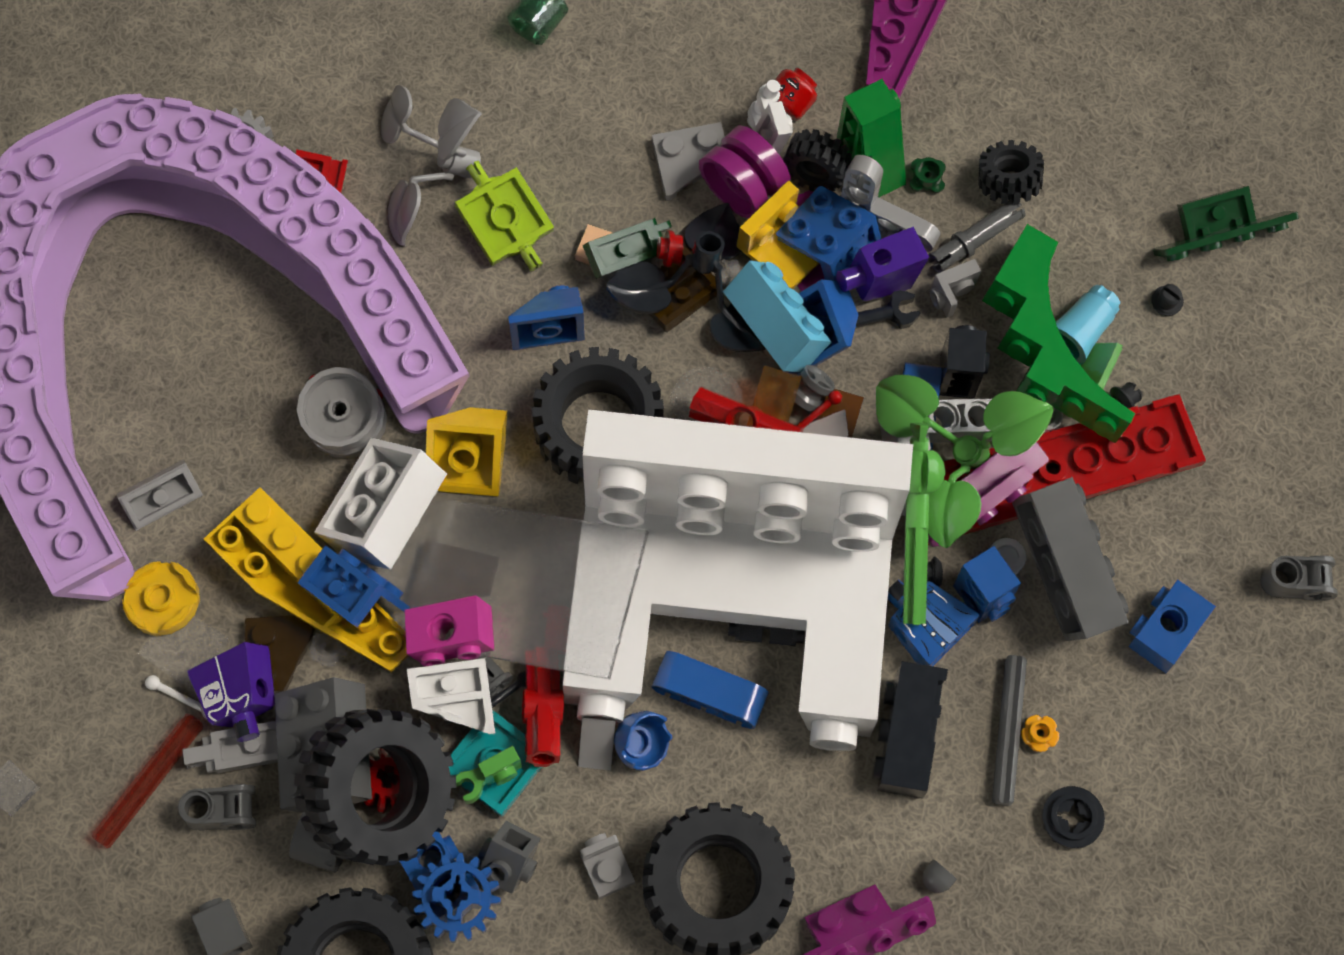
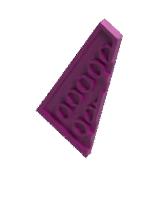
M874 0L866 86L883 79L888 89L895 90L900 99L948 0Z

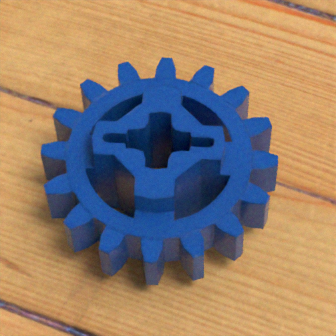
M458 853L456 862L450 863L449 858L445 854L442 855V866L437 867L431 862L427 864L431 873L429 877L418 875L417 880L424 887L423 890L413 891V897L422 900V904L416 906L414 911L416 915H427L421 923L424 929L432 925L436 926L435 938L439 939L444 932H448L451 943H455L458 934L464 933L465 938L471 941V930L477 928L483 934L487 931L483 923L485 918L496 920L497 915L490 910V907L500 905L501 898L491 895V892L499 888L498 881H487L492 873L490 867H486L481 871L478 870L479 858L474 857L467 864L465 863L463 853ZM451 873V879L443 886H434L442 876ZM467 873L474 876L480 882L484 891L475 890L467 883ZM459 881L463 896L468 897V899L460 901L454 916L455 911L451 900L446 899L447 895H454ZM430 904L443 907L447 912V923L440 920L433 913ZM481 908L476 917L469 922L463 923V917L469 911Z

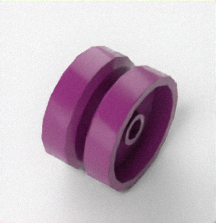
M738 125L722 138L721 147H713L699 160V170L710 190L723 203H729L732 211L748 219L768 201V197L771 198L788 180L790 181L787 166L781 156L760 134L746 126Z

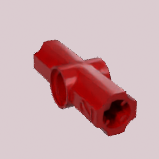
M699 387L689 407L688 417L700 422L739 426L741 415L747 412L752 417V427L802 433L804 428L767 414L758 407L745 405L704 387Z
M536 648L526 653V689L523 690L522 723L526 724V762L532 763L535 767H549L560 761V725H562L564 694L563 690H560L559 653L552 651L551 648Z

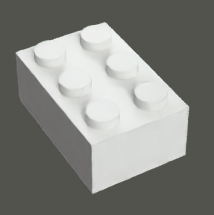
M371 438L314 533L338 553L343 548L362 562L391 570L447 473L421 449Z

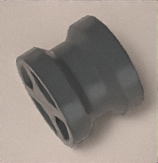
M806 365L801 371L800 380L793 381L788 388V392L791 398L802 408L814 411L822 404V398L828 396L834 390L835 385L824 371L816 366Z

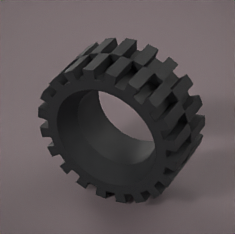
M589 347V356L581 358L579 350L569 353L570 363L565 365L561 358L552 364L553 375L551 376L545 371L540 379L541 390L535 389L532 415L536 443L540 445V454L545 462L549 459L551 460L552 470L558 475L563 471L568 472V481L578 484L580 477L584 478V447L575 443L567 435L563 428L562 420L567 408L577 398L593 392L609 393L623 400L635 415L664 417L663 399H660L661 389L657 381L651 383L652 372L646 366L638 370L637 358L628 354L625 361L619 360V350L609 348L608 356H599V347Z

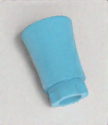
M1095 285L1088 293H1084L1056 321L1062 338L1080 365L1084 364L1093 346L1112 323L1119 311L1121 303L1119 298L1113 291L1107 290L1102 285Z

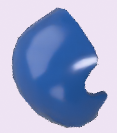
M639 711L627 715L623 722L618 724L614 734L615 749L619 758L627 767L644 771L657 767L666 757L672 735L665 725L667 721L665 716L650 711Z

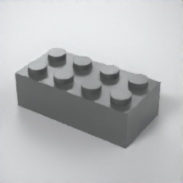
M1073 477L1022 495L1012 501L1066 641L1088 639L1129 623L1126 616L1129 612L1128 604L1123 594L1117 592L1112 580V577L1115 575L1113 565L1106 555L1103 556L1098 544V541L1101 539L1099 529L1092 519L1089 520L1084 505L1087 503L1085 493L1078 483L1075 484Z

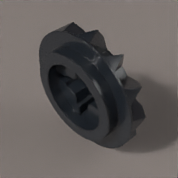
M1067 786L1056 790L1048 797L1041 812L1043 829L1047 831L1053 842L1059 843L1067 849L1085 848L1100 836L1104 828L1105 814L1100 801L1090 791L1081 787ZM1075 802L1077 816L1089 822L1077 823L1072 833H1070L1068 820L1062 819V816L1057 815L1067 814Z

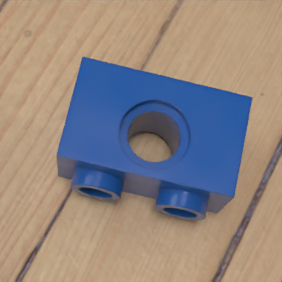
M1177 580L1171 589L1165 586L1161 588L1150 603L1156 607L1150 618L1142 614L1129 632L1135 638L1128 647L1165 674L1175 664L1216 607L1180 580ZM1160 618L1171 619L1175 623L1177 630L1170 632L1164 629Z

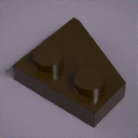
M684 245L680 264H672L671 267L661 266L660 269L665 275V281L675 274L685 261L686 255L692 254ZM690 265L675 285L667 288L671 294L670 305L658 313L649 315L668 333L717 296L715 276L712 273L701 274Z
M296 616L245 618V642L264 645L269 648L274 694L287 691L294 677L293 674L301 663L307 651L306 647L316 628Z

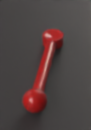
M837 390L830 392L828 399L796 426L801 428L807 427L829 407L840 404L843 398L842 394Z

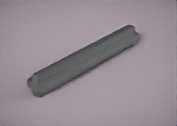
M1008 655L1005 660L992 792V802L1002 806H1011L1015 796L1027 666L1026 658L1017 655Z

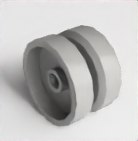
M334 367L320 371L307 381L299 394L297 414L301 427L319 450L332 457L345 459L358 457L362 454L371 438L380 440L385 433L387 413L383 400L367 377L351 368ZM342 411H346L345 414L340 415Z

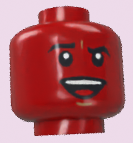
M797 67L794 71L784 69L774 79L779 82L781 87L779 90L780 97L777 102L782 101L785 112L791 117V120L799 121L817 100V93L815 91L817 84L809 75Z

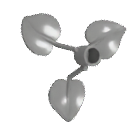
M396 85L391 99L383 112L381 120L382 139L389 144L395 143L402 130L404 133L438 148L437 164L444 171L443 173L412 176L409 182L400 180L396 185L388 205V223L396 242L399 245L406 246V236L413 225L421 202V191L418 183L442 179L452 181L454 175L473 179L466 170V167L471 163L474 164L475 161L481 163L480 153L461 147L460 144L482 113L461 99L454 98L450 100L439 120L438 134L440 138L437 141L411 129L405 123L412 112V97L405 86Z

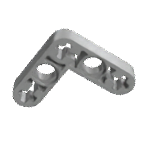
M855 155L845 172L841 197L876 215L879 230L885 229L889 231L888 235L914 227L926 252H931L940 237L938 228L932 223L879 198L878 193L883 176V168L877 161L868 156Z

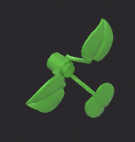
M894 375L885 378L876 386V414L880 425L886 432L898 438H908L913 436L910 423H929L930 428L954 444L953 456L961 464V467L949 476L948 481L943 480L942 485L937 491L929 493L928 534L939 545L949 548L976 523L982 505L981 497L976 488L966 481L956 482V479L964 473L968 474L970 469H976L989 459V447L991 445L989 440L991 438L995 451L1002 456H1017L1029 450L1047 429L1053 414V406L1022 392L1006 391L1000 393L990 400L984 410L983 421L990 431L983 435L982 441L970 435L958 438L928 417L935 412L939 405L938 395L928 382L911 375Z

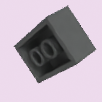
M332 677L275 694L280 809L304 812L303 810L296 809L294 799L296 796H301L300 786H294L295 773L302 774L304 764L298 762L302 751H310L313 745L309 742V739L316 731H327L325 723L332 718L344 717L345 712L356 709L366 710L365 684ZM369 753L360 761L353 774L351 782L353 804L372 799Z

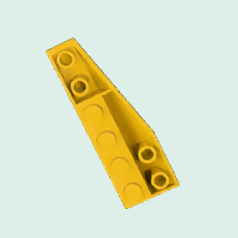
M261 487L204 538V541L257 594L387 671L392 672L409 656L406 650V631L377 602L360 625L356 627L298 584V581L321 552L322 548Z

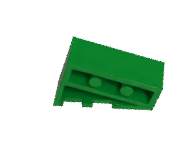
M880 79L844 97L837 138L842 141L840 146L846 145L849 148L848 153L852 154L851 161L855 155H865L877 161L883 168L878 197L906 185L901 102L895 90H889L883 79Z

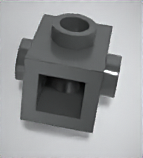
M505 821L493 839L488 837L484 842L478 858L483 861L480 871L490 867L492 873L487 881H498L499 889L512 894L521 881L527 884L531 879L538 864L537 861L533 860L541 838Z

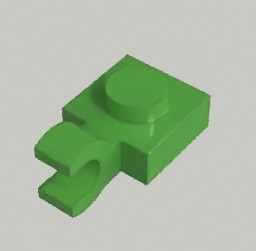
M511 746L479 763L477 768L456 775V786L464 782H471L474 785L473 791L463 796L466 804L474 803L481 797L485 784L488 786L495 782L499 786L511 781L518 775L517 770L522 768L515 748Z

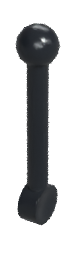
M526 671L519 673L516 682L491 699L492 708L520 687L526 688Z

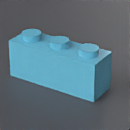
M749 260L723 292L783 371L801 372L806 365H811L831 341L823 332V324L816 317L810 315L803 306L804 301L795 290L789 288L782 278V271L775 264Z

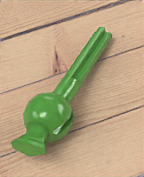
M910 423V429L913 437L910 438V444H913L910 490L906 499L903 624L921 625L926 624L929 493L937 491L942 485L945 467L938 452L928 450L929 438L926 437V434L929 430V423Z

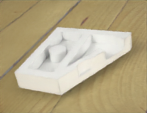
M485 658L407 669L413 709L488 734L495 733Z

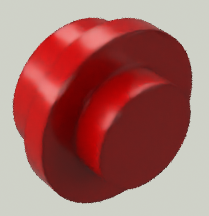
M667 230L665 237H659L657 258L663 260L664 267L680 264L683 255V236L675 235L674 231Z

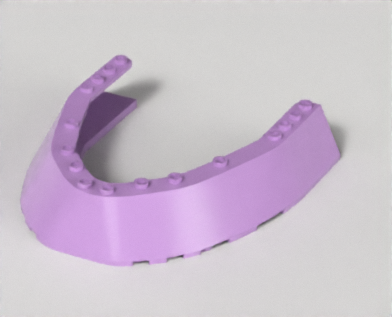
M122 94L108 97L23 137L8 148L0 157V494L53 596L109 601L124 593V589H128L129 585L127 586V583L135 573L132 563L76 461L66 383L64 317L67 298L94 235L110 219L127 213H146L191 222L219 231L259 256L341 322L400 425L410 433L419 434L426 432L428 419L447 414L469 377L467 369L418 287L392 247L369 219H366L352 203L327 182L325 176L285 146H279L252 127L242 123L238 117L220 110L214 112L194 106L191 101L165 97V100L145 98L141 94Z

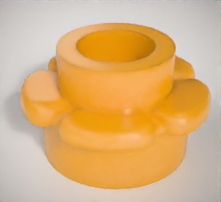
M1032 715L1026 719L1024 723L1025 728L1021 730V738L1033 751L1046 752L1049 747H1054L1058 743L1059 732L1056 731L1057 724L1052 718ZM1037 730H1042L1044 735L1038 736Z

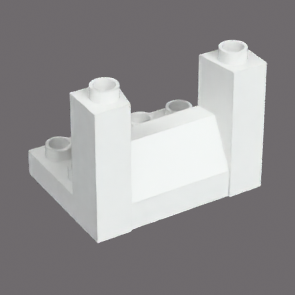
M588 410L583 448L585 513L563 679L565 704L578 705L577 719L582 721V717L615 721V726L623 722L624 711L633 704L642 692L650 614L806 631L799 713L807 729L811 731L810 745L829 751L855 750L857 736L870 737L878 719L892 539L910 490L913 444Z

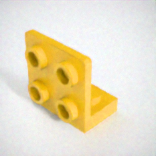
M788 180L740 227L737 247L753 261L775 264L782 271V278L789 288L794 289L819 263L779 241L777 238V231L799 209L796 204L799 189Z

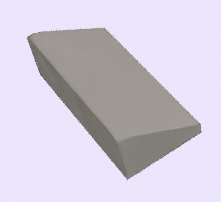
M184 460L117 494L118 500L136 531L203 496Z

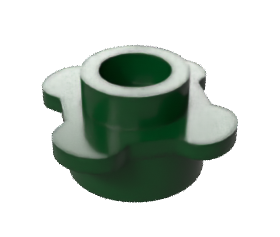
M931 157L917 158L912 161L913 178L910 180L912 190L919 192L922 189L932 190L934 193H940L944 190L945 183L942 181L943 173L946 170L944 162ZM929 173L931 177L926 178L924 175Z

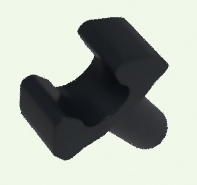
M902 290L894 291L887 306L858 312L856 327L887 320L895 322L900 329L910 327L919 318L920 311L903 313L900 311L899 306L912 303L915 294Z

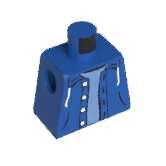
M898 579L888 589L887 600L898 609L891 617L888 626L917 664L934 666L975 625L980 616L976 611L934 583L927 581L926 624H903L904 583Z

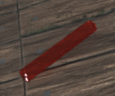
M188 713L183 716L94 830L92 837L95 841L106 848H110L183 755L182 749H187L201 732L203 724L200 720Z

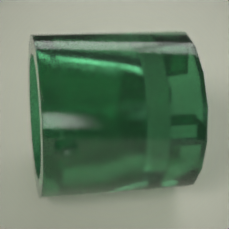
M519 0L507 18L510 26L517 34L535 45H543L568 13V6L564 0Z

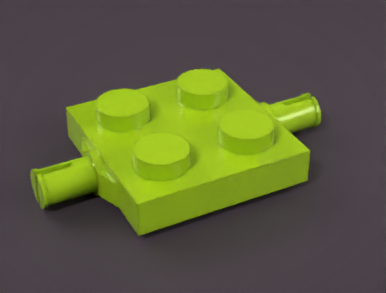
M475 161L474 164L471 163L466 167V170L477 186L470 194L456 201L455 208L490 264L494 266L509 256L520 254L530 272L536 268L538 269L543 265V262H541L532 246L537 240L553 232L554 226L517 167L502 176L489 178L479 161Z

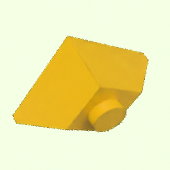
M469 407L427 420L426 455L447 473L438 491L499 497L506 442L507 410Z

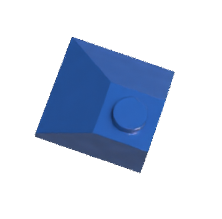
M821 279L798 293L804 301L803 306L810 315L816 317L823 324V332L831 341L811 364L813 366L821 364L849 348L852 344L858 312L850 291L843 292L837 281ZM789 371L791 378L800 376L801 372Z
M564 285L552 287L548 291L539 293L508 316L513 350L585 340L584 312L578 287L569 288Z

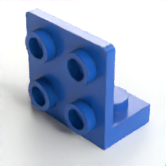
M819 186L776 233L779 241L820 263L824 279L837 281V271L850 267L861 247L881 239L876 215L823 186Z
M325 545L298 581V584L356 627L360 625L380 596L404 612L410 608L409 605L400 600L404 592L343 548L337 554Z

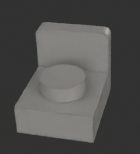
M975 259L935 275L931 286L932 289H930V297L937 310L942 308L946 318L953 316L958 303L954 294L962 296L975 288L981 273Z
M603 833L584 842L586 848L580 850V857L599 899L635 884L616 835L607 838L606 833Z

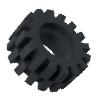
M808 129L802 130V133L798 131L794 134V137L792 136L783 161L790 173V179L792 181L799 180L797 185L801 187L808 185L810 191H815L819 186H823L834 192L836 188L839 189L842 186L845 172L852 162V154L848 153L849 148L846 145L840 146L842 141L838 138L830 139L831 134L827 132L823 136L820 135L819 130L813 129L811 134Z
M1008 140V145H1004L1000 141L996 142V148L992 145L988 146L986 152L983 151L979 159L978 185L979 189H982V193L985 196L990 194V200L994 202L1001 198V204H1008V200H1013L1014 204H1020V198L1028 202L1031 200L1032 195L1036 197L1039 194V189H1042L1044 160H1042V153H1036L1037 148L1033 145L1027 149L1026 142L1021 141L1019 145H1014L1015 140ZM1006 171H1015V172H1018V173H1005V172H1006Z

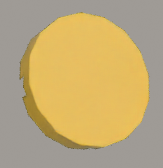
M160 561L151 562L138 569L128 581L127 586L129 585V587L124 589V601L122 599L123 610L132 625L141 632L154 636L172 634L185 627L195 616L200 603L199 587L192 574L179 563H161Z

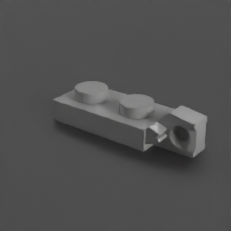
M276 721L257 724L260 736L246 742H237L234 728L211 732L210 736L202 738L203 746L182 749L184 764L187 766V769L206 766L207 773H223L277 763Z

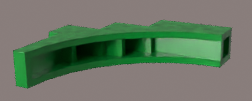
M1027 224L982 300L995 310L1013 319L997 349L1029 367L1016 392H1022L1049 403L1067 417L1078 421L1095 431L1098 435L1116 443L1130 425L1135 413L1106 393L1088 376L1071 354L1058 330L1050 304L1048 286L1050 264L1058 241Z

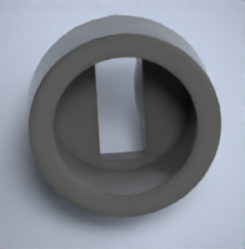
M934 859L924 869L923 883L933 893L947 891L957 881L949 871Z

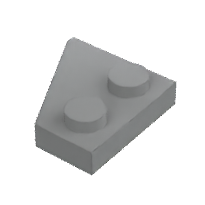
M721 122L652 135V144L666 201L676 197L677 193L691 182L694 184L702 178L699 170V160L713 147H721V140L725 137Z

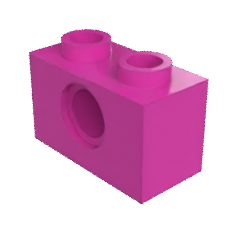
M477 595L405 610L407 655L420 662L423 666L445 664V660L453 658L473 660L479 658L481 653L494 651L492 606ZM454 628L451 637L445 640L447 632Z

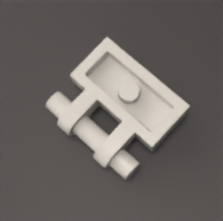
M769 80L767 84L760 87L756 96L757 100L749 107L747 123L752 127L753 131L760 134L780 154L792 135L793 124L791 117L785 112L782 101L777 102L780 97L779 90L781 88L779 82Z

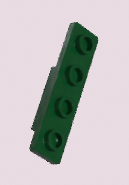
M1241 186L1177 204L1185 239L1153 248L1154 256L1166 257L1167 261L1183 259L1189 256L1188 250L1200 247L1201 252L1210 251L1222 247L1221 241L1233 238L1234 242H1241L1255 238V231L1265 228L1267 233L1289 228L1288 222L1299 219L1298 212L1283 211L1256 219L1249 186Z

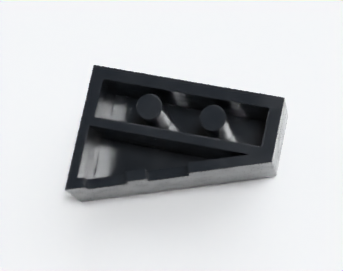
M901 661L893 682H886L883 704L890 705L888 719L881 718L878 732V741L884 742L882 757L875 756L872 779L879 780L877 791L921 799L925 797L928 791L936 744L934 740L937 719L940 718L942 705H940L942 684L947 680L948 669Z

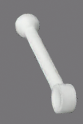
M155 675L146 678V688L149 690L157 689L202 712L203 717L207 719L200 702L164 685Z

